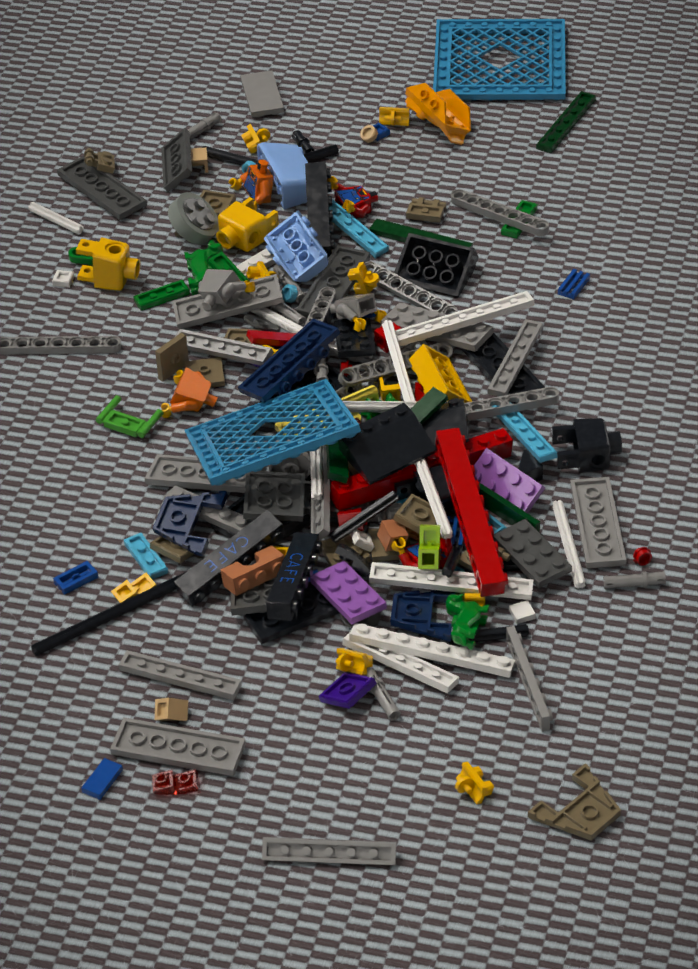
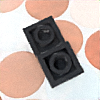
M340 543L335 552L339 555V558L348 562L353 560L351 568L358 575L366 577V575L370 576L371 565L354 549Z

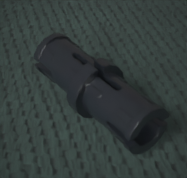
M296 130L291 135L292 139L295 140L298 147L302 148L304 154L315 151L310 145L309 139L305 138L301 131Z

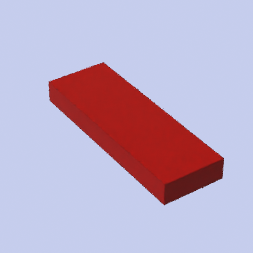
M247 330L246 336L252 344L283 346L297 333Z

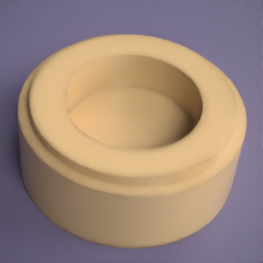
M372 125L363 127L360 132L361 138L367 143L373 142L378 135L377 129Z

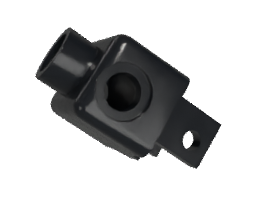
M602 418L573 419V425L552 426V444L573 443L574 449L557 451V469L578 468L579 473L606 470L610 467V455L622 453L620 431L607 432L605 420Z
M442 465L430 467L429 470L446 515L456 516ZM417 471L413 472V478L394 483L395 493L399 500L409 498L411 494H414L429 502Z

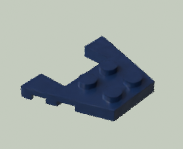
M219 491V494L205 492L200 496L186 494L165 497L153 525L154 533L200 557H204L209 544L208 538L191 536L203 507L223 509L228 497L227 491Z
M419 590L395 593L393 596L390 626L451 642V623L431 622L433 602L446 603L447 597L451 594L456 595V592L431 590V592L420 593Z

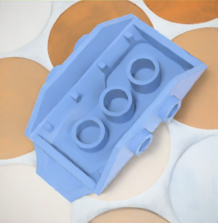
M299 210L268 233L264 240L267 243L266 249L271 255L274 254L273 260L278 266L281 265L293 281L308 282L327 267L328 257L316 238L318 236L317 232L313 227H309L310 221L306 216H302Z

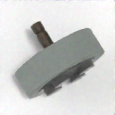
M185 192L170 204L168 217L176 230L174 232L175 236H182L193 244L203 245L219 231L218 216L212 206L202 197L194 193Z

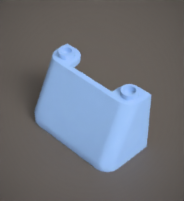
M270 142L257 144L258 161L262 159L268 162L267 168L273 175V181L277 186V193L282 195V201L280 202L282 208L285 210L306 203L305 163L308 162L304 157L302 148L296 144Z

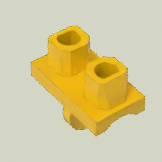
M379 108V123L391 126H409V108Z
M249 124L247 126L249 131L241 136L252 155L257 152V144L269 140L270 132L268 129L262 128L256 133L252 125Z
M258 261L256 266H249L246 273L248 279L253 280L277 274L275 271H268L262 261Z
M359 262L357 268H352L348 272L349 280L358 281L353 286L355 294H370L377 287L376 283L380 280L378 274L367 270L364 262Z
M337 648L336 669L343 672L367 675V668L373 667V656L345 648Z
M468 761L462 762V771L456 777L457 782L455 784V789L459 793L466 792L476 805L482 804L484 797L492 794L494 785L490 780H482L483 771L479 766L472 767Z

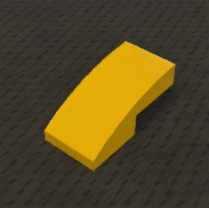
M144 573L131 584L128 580L124 581L113 589L111 593L121 603L157 585L147 573Z

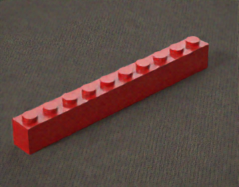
M501 428L469 438L470 442L466 443L465 449L470 452V465H475L486 448L502 459L511 457L513 439L505 428ZM438 452L425 458L428 468L441 465ZM415 463L371 485L359 473L349 476L347 483L332 481L330 499L338 511L382 498L391 491L395 492L394 483L413 478V472L417 471Z
M459 428L436 431L435 445L480 597L505 594L508 576L502 570V557H498V543L493 540V527L488 524L489 514L483 508L484 498L483 495L479 494V481L474 478V465H470L469 462L470 452L465 449V436L461 435Z

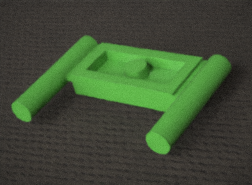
M116 395L95 420L98 424L104 423L106 428L136 438L138 436L144 438L163 415V411L157 409L146 422L145 420L115 411L114 408L121 401V397Z

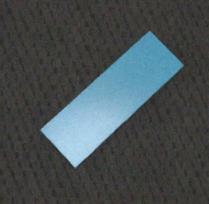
M142 533L124 539L126 548L152 580L168 573L167 566L156 551L150 549V543Z

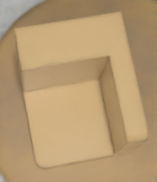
M207 147L192 148V166L205 165V173H209Z
M175 698L155 699L154 720L187 721L188 700Z

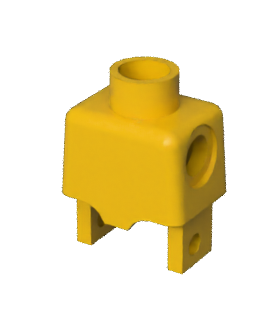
M249 197L242 203L235 201L218 215L219 231L216 233L218 243L224 249H230L235 246L245 252L251 251L265 242L264 237L279 225L278 211L273 210L264 216L254 210L253 198Z
M101 237L99 242L86 239L80 240L76 248V254L93 257V266L82 265L77 275V280L94 283V288L121 291L124 288L127 279L137 280L141 262L140 259L130 257L129 245L127 243Z

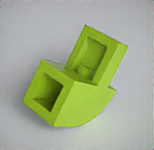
M420 524L418 569H439L441 525Z

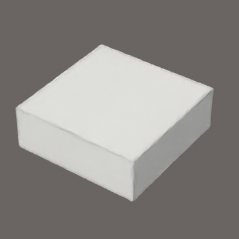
M57 270L52 280V285L70 288L75 277L74 272Z
M357 529L350 533L355 546L369 552L373 550L374 544L369 534Z
M528 600L509 605V612L516 624L536 619V613Z

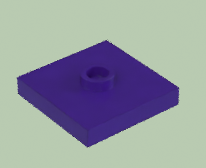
M344 672L318 697L322 703L350 709L377 683L372 677Z

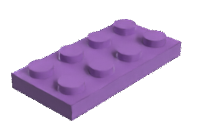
M488 448L484 450L474 465L475 480H478L481 484L526 513H529L545 489L544 486Z
M345 561L319 571L310 577V582L351 625L387 609L386 602Z

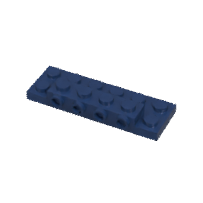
M312 319L238 386L239 392L264 403L274 394L279 396L288 393L293 384L301 381L305 373L313 370L318 361L329 355L330 348L328 345L341 334L339 329Z

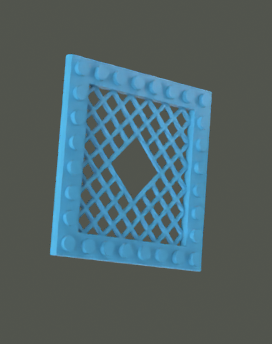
M437 19L433 90L438 92L451 89L461 100L566 99L565 19ZM500 36H501L502 38H504V39L501 40V41H499V40L497 39V38H499ZM516 36L520 38L517 41L513 39ZM533 36V37H535V38H537V39H535L534 41H532V40H530L529 38H531V37ZM466 37L472 38L469 41L465 40ZM482 37L488 38L485 41L481 40ZM459 41H461V42L464 43V44H462V45L459 46V45H457L456 43H458ZM475 41H477V42H479L480 44H478V45L475 46V45L472 44V43H474ZM491 41H493V42H495L496 44L490 45V44H488V43H490ZM508 41L512 43L509 46L505 44ZM524 41H526V42L528 43V44L525 45V46H524L523 44H521V43L524 42ZM540 41L544 42L543 45H539L537 43ZM467 46L471 47V49L466 50L464 48ZM485 46L487 49L482 50L481 47ZM502 46L520 58L499 69L480 57ZM518 46L520 49L515 50L513 47ZM534 46L536 49L531 50L529 47ZM459 50L463 52L460 55L456 54ZM525 50V51H527V52H529V53H527V54L524 55V54H522V53H520V52H522V51ZM541 50L545 53L540 55L537 52ZM478 51L479 53L474 55L472 52ZM468 55V56H470L471 58L467 60V59H465V58H463V57H465V56ZM531 55L536 56V58L533 59V60H532L531 58H529V57H530ZM458 60L462 61L461 64H457L455 62ZM477 60L479 63L473 64L472 61ZM526 60L528 63L523 64L521 61ZM543 60L544 63L539 64L537 61ZM484 64L487 67L485 69L480 68V66ZM517 64L520 67L515 69L512 66ZM533 64V65H535V66H537V67H535L534 69H532V68H530L529 66ZM465 65L471 66L468 69L464 68ZM459 69L463 72L458 74L455 71ZM476 69V70H478L479 72L476 73V74H474V73H472L471 71H473V70ZM492 69V70H494V71H496V72H494V73L491 74V73H489V72H487V71H489V70ZM509 69L512 72L507 74L504 71ZM523 69H525V70H527L528 72L524 74V73H522V72H520V71H522ZM542 69L545 72L540 74L537 71ZM466 74H468V75H470L471 77H469V78L466 79V78H464L463 76L466 75ZM482 74H484V75H486L487 77L481 78V77H479V76L482 75ZM498 74L503 75V77L500 78V79L497 78L496 76H497ZM515 74H517V75H519L520 77L514 78V77H512V76L515 75ZM534 74L536 77L532 79L529 75ZM460 79L462 82L456 83L455 80ZM473 79L478 80V82H476L475 84L471 81ZM493 79L495 82L489 83L488 80ZM509 79L511 82L506 83L504 80ZM522 79L528 80L526 83L521 82ZM543 79L544 82L539 83L537 80Z
M327 379L271 398L265 403H257L185 429L184 431L211 486H219L226 483L229 479L241 478L251 471L258 472L265 466L280 464L284 459L299 457L301 453L306 451L312 452L318 450L320 446L335 444L339 439L354 437L357 433L361 432V429ZM266 422H290L275 436H250Z

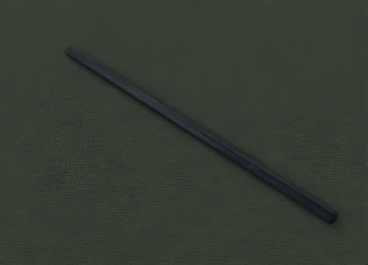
M309 514L303 516V522L291 521L283 525L286 534L283 538L310 526L311 517ZM184 573L32 644V652L35 656H38L176 590L174 581Z

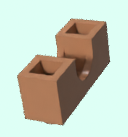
M393 519L381 521L377 536L386 552L394 551L391 547L394 541H396L398 546H401L398 542L400 537L404 538L406 542L408 537L420 543V534Z
M271 545L254 553L256 563L253 565H242L237 561L220 569L223 586L235 596H238L277 577L285 558L284 554Z

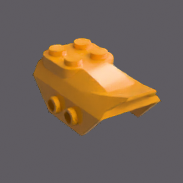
M427 83L406 88V106L415 111L418 118L422 120L427 119L439 127L451 143L464 144L466 134L471 131L470 107L451 89L435 92Z

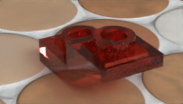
M171 769L153 774L152 791L154 794L178 795L199 791L198 773L194 769L174 774Z

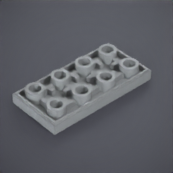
M272 70L240 75L251 117H262L270 114L277 115L284 112V106Z

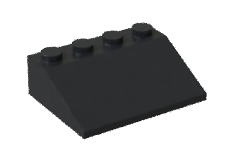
M408 233L394 273L424 290L458 298L472 276L479 257L475 248Z
M454 398L445 402L422 425L435 448L436 431L459 428L461 435L465 436L466 443L470 442L464 399Z
M405 403L359 424L361 432L357 433L354 437L338 440L340 452L369 485L437 452L418 418Z

